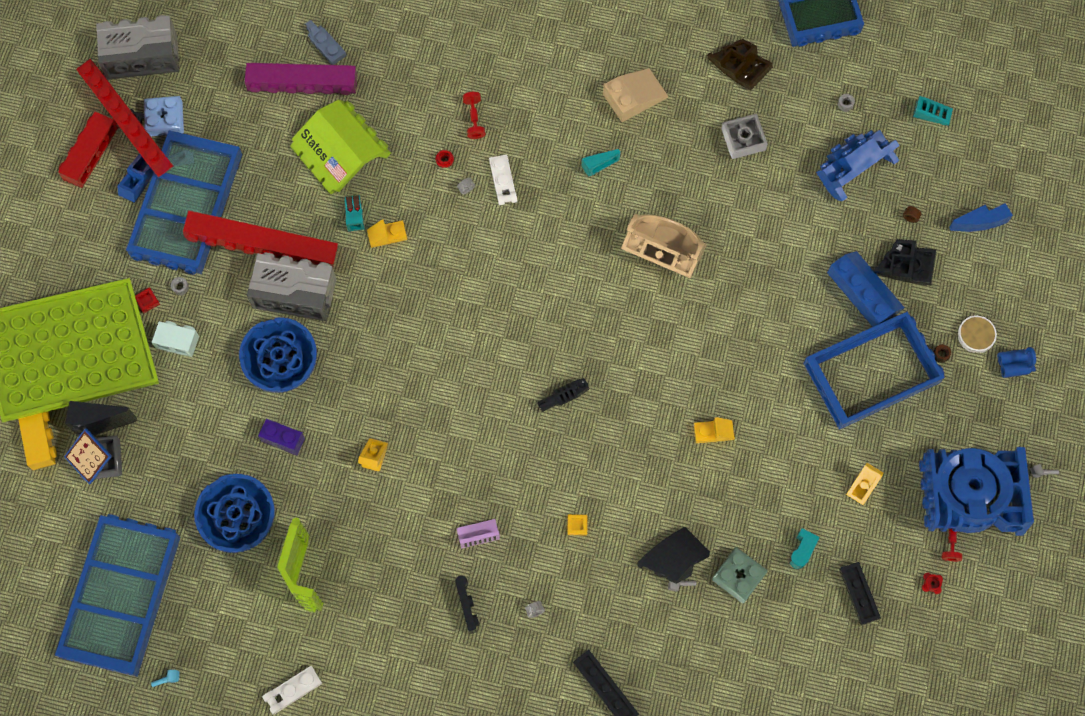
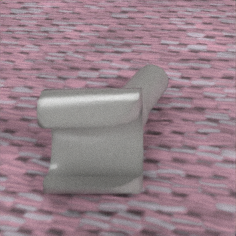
M1041 464L1030 468L1034 478L1049 474H1059V470H1043Z
M669 581L668 590L678 592L679 586H696V581H681L677 584Z

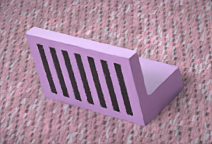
M495 519L457 528L461 549L500 539Z

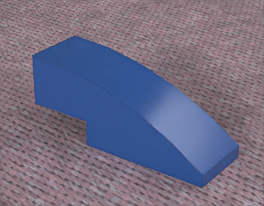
M140 153L127 168V175L117 186L118 196L134 203L154 173Z
M1006 203L990 211L984 205L953 220L949 228L951 231L961 232L988 230L1008 223L1013 214Z

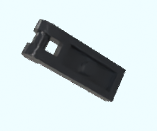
M460 575L456 578L455 583L469 634L477 632L476 627L480 625L477 614L472 615L471 607H474L472 596H467L466 593L468 587L467 578Z

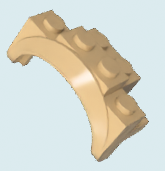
M635 214L628 225V233L621 249L691 278L707 244L690 228L674 220L657 215Z

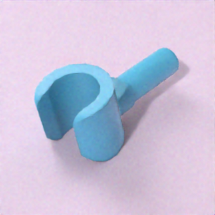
M168 670L167 677L151 682V686L154 687L167 682H178L179 671Z

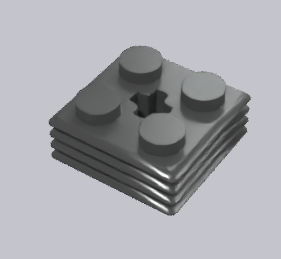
M116 435L96 438L112 457L95 479L122 476L120 439Z

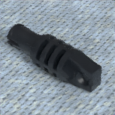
M585 378L570 382L553 390L552 395L537 401V404L543 413L556 405L562 406L578 398L589 390V385Z

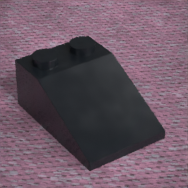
M70 401L65 424L78 437L86 428L93 436L134 423L137 421V417L128 407Z

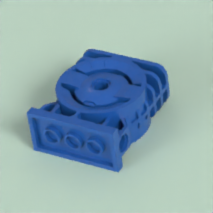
M1017 447L1015 451H998L995 455L976 448H966L958 451L952 449L950 453H946L945 449H940L938 453H934L933 449H928L924 453L923 460L919 462V470L923 472L921 490H924L925 497H923L922 505L923 509H926L924 526L928 527V531L933 532L936 528H940L941 532H946L948 528H951L953 532L976 533L995 525L1001 532H1015V536H1024L1034 523L1025 447ZM955 467H960L955 471L954 475L952 476L949 489V475ZM969 485H974L977 490L972 489ZM997 489L999 496L997 500L991 506H989L990 514L987 515L986 506L995 497Z

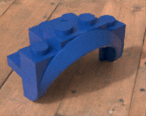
M870 130L864 135L859 134L855 136L852 134L844 139V144H837L830 149L831 153L826 156L828 160L820 165L821 169L816 173L831 196L838 201H844L848 198L842 188L846 183L882 158L892 162V164L899 162L898 157L893 151L900 146L896 140L889 142L881 130L875 132Z

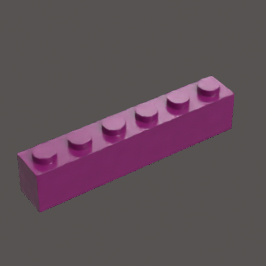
M246 63L245 85L247 91L255 93L268 91L271 93L287 92L291 94L305 92L307 94L324 93L329 95L341 93L343 95L356 94L357 71L356 66Z

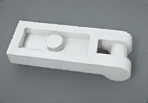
M501 155L489 158L499 206L505 205V202H517L508 156ZM509 192L508 195H503L502 193Z
M310 666L277 688L267 692L262 698L270 705L271 708L269 710L273 715L320 686L322 682L313 667ZM281 695L283 700L278 703L275 697Z

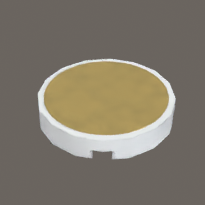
M978 315L970 316L958 328L959 343L969 352H986L996 341L997 333L995 326L985 317Z

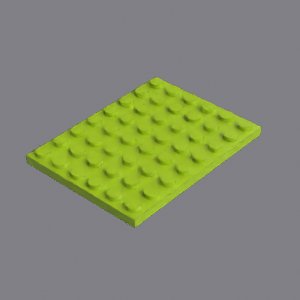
M130 278L0 308V417L2 423L67 407L70 401L87 402L159 384Z

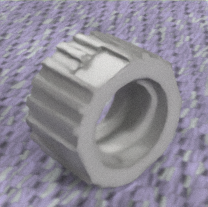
M843 94L839 98L837 106L841 111L849 112L853 109L855 100L851 94ZM847 100L850 104L844 105L842 102Z
M466 178L457 185V188L461 194H467L475 188V184L471 178Z
M176 277L172 280L171 289L176 295L182 296L188 292L189 284L186 279ZM178 283H183V288L177 290L176 285Z
M541 601L533 602L525 607L528 618L537 617L545 612Z

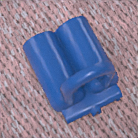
M1032 347L999 352L997 354L1003 378L1028 375L1036 371V353Z

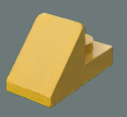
M383 219L367 229L371 248L407 240L403 220L385 224Z
M715 417L714 421L694 423L696 443L735 439L732 420Z
M369 438L359 456L358 463L362 464L363 468L380 471L388 443Z
M866 463L846 495L864 505L884 472Z

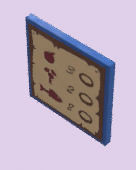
M86 428L64 457L87 483L91 484L112 455Z

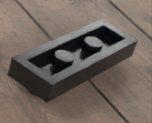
M856 562L841 567L839 570L860 625L880 620V614L860 563Z

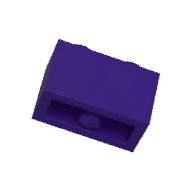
M267 418L258 435L261 442L296 456L305 440L302 432Z

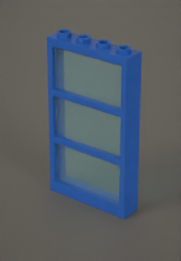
M169 130L162 152L172 163L173 167L160 177L155 172L153 173L126 251L130 258L135 261L145 260L156 266L160 264L166 265V267L172 270L182 269L189 274H202L211 246L205 244V242H191L184 238L183 229L189 210L216 217L222 216L242 158V152L238 146Z
M107 514V517L100 515L55 656L138 677L181 538L176 533V530L164 527V530L157 529L156 525L145 523V526L140 525L138 521L129 518L123 521L119 520L118 516Z

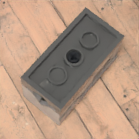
M159 15L155 20L141 17L137 22L123 19L119 24H113L110 21L96 24L98 63L107 80L180 72L177 32L170 16Z
M257 253L247 292L248 300L253 309L327 322L337 280L333 267L330 264L320 262L318 265H313L307 259H301L299 262H296L289 256H282V258L278 259L274 258L275 256L271 253Z

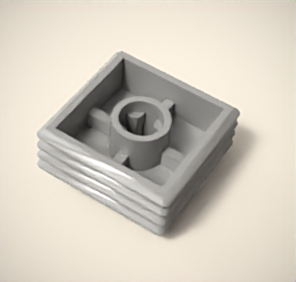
M757 114L722 123L721 130L732 159L766 151L768 143Z

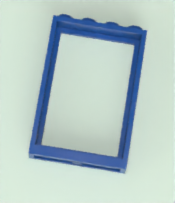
M908 311L806 357L803 363L839 430L940 384L945 378L943 368L935 361L934 352L927 347L924 335L921 332L919 333L916 321L913 316L909 315ZM901 327L926 371L929 380L847 417L819 364Z

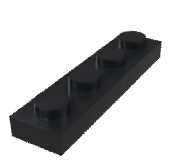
M587 650L573 661V664L613 716L640 715L590 650Z

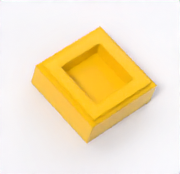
M568 514L567 535L587 536V515Z

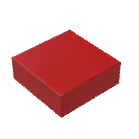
M150 287L135 295L136 302L143 314L160 305Z

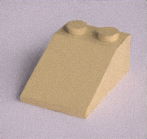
M650 68L618 76L605 83L603 87L604 97L621 122L668 98V95Z

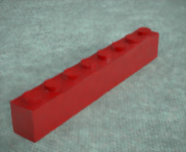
M91 58L76 69L155 174L160 177L173 167L172 163Z
M189 210L183 229L184 238L191 242L201 241L209 246L220 245L232 251L235 249L243 250L244 253L250 255L254 253H271L275 258L279 259L282 256H289L296 262H299L301 259H307L313 265L324 262L330 264L333 268L338 250V243Z

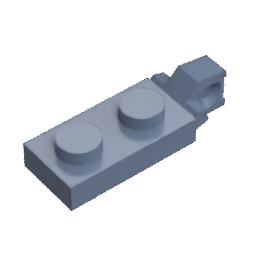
M312 20L305 24L306 29L309 31L308 37L311 43L331 65L336 64L347 56L343 48L321 25L317 27Z

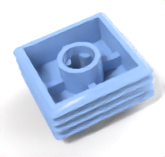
M180 96L144 99V125L150 136L167 135L169 130L184 133L183 102Z

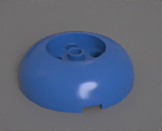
M277 317L265 322L262 321L248 331L240 346L239 359L244 375L254 386L267 392L283 393L301 386L310 377L317 361V348L314 338L305 326L289 318ZM280 343V347L273 348L274 344ZM291 351H296L297 354L293 355V358L289 357ZM266 358L270 359L271 361L268 365H266V363H263V360ZM281 367L287 368L284 373H279Z
M228 474L219 477L218 480L207 485L199 495L194 511L195 524L201 537L213 548L227 553L248 551L259 545L269 534L275 518L274 502L268 489L259 480L244 474ZM232 501L233 505L226 508L225 504ZM246 504H252L250 511H245L244 507ZM236 513H240L239 516H237L236 518H234V515H235ZM223 520L229 521V525L227 527L221 526V522ZM242 523L248 524V528L245 530H241L240 526Z

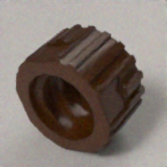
M908 206L903 213V218L911 223H918L922 213L919 209Z
M943 344L937 346L933 351L935 360L938 363H945L951 355L950 347ZM938 351H945L946 356H939Z

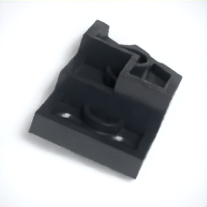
M897 239L892 245V249L885 254L882 262L878 267H875L874 272L903 282L932 286L937 250L917 248L916 240Z
M683 527L653 547L638 561L637 566L641 569L646 567L654 571L655 575L665 577L667 580L677 584L692 576L694 565L708 558L710 551L686 527Z

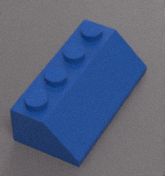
M857 251L845 254L831 264L827 272L828 275L872 327L891 319L905 308Z

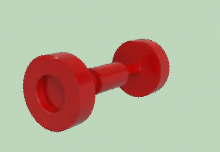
M475 91L467 92L463 95V103L471 105L470 117L473 127L467 129V137L470 139H480L486 135L485 128L477 126L478 114L474 104L481 101V94Z
M949 529L948 543H950V551L942 553V560L962 561L963 554L954 552V547L957 543V532Z

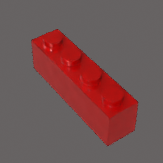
M96 111L88 118L86 127L79 133L75 145L69 149L66 160L59 166L58 173L64 181L83 188L119 128L114 119Z

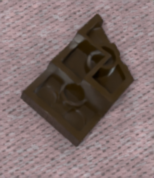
M744 39L724 46L717 53L712 54L711 52L707 55L708 59L719 70L750 91L773 68L772 62L758 56L757 45Z

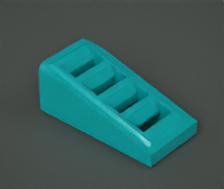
M919 96L913 117L949 126L953 108ZM936 110L939 111V115H938V116L935 115ZM943 112H946L945 119L942 118Z
M616 149L582 158L581 166L588 177L619 161L620 150Z

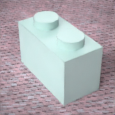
M159 321L152 344L156 349L192 357L199 335L195 328L184 325V327H180L171 321H166L165 323Z

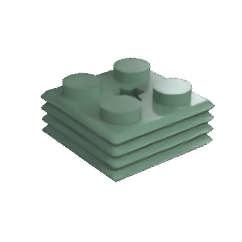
M735 547L715 573L712 581L741 603H745L768 571L739 548ZM736 571L743 572L744 578L741 577L740 579H737Z

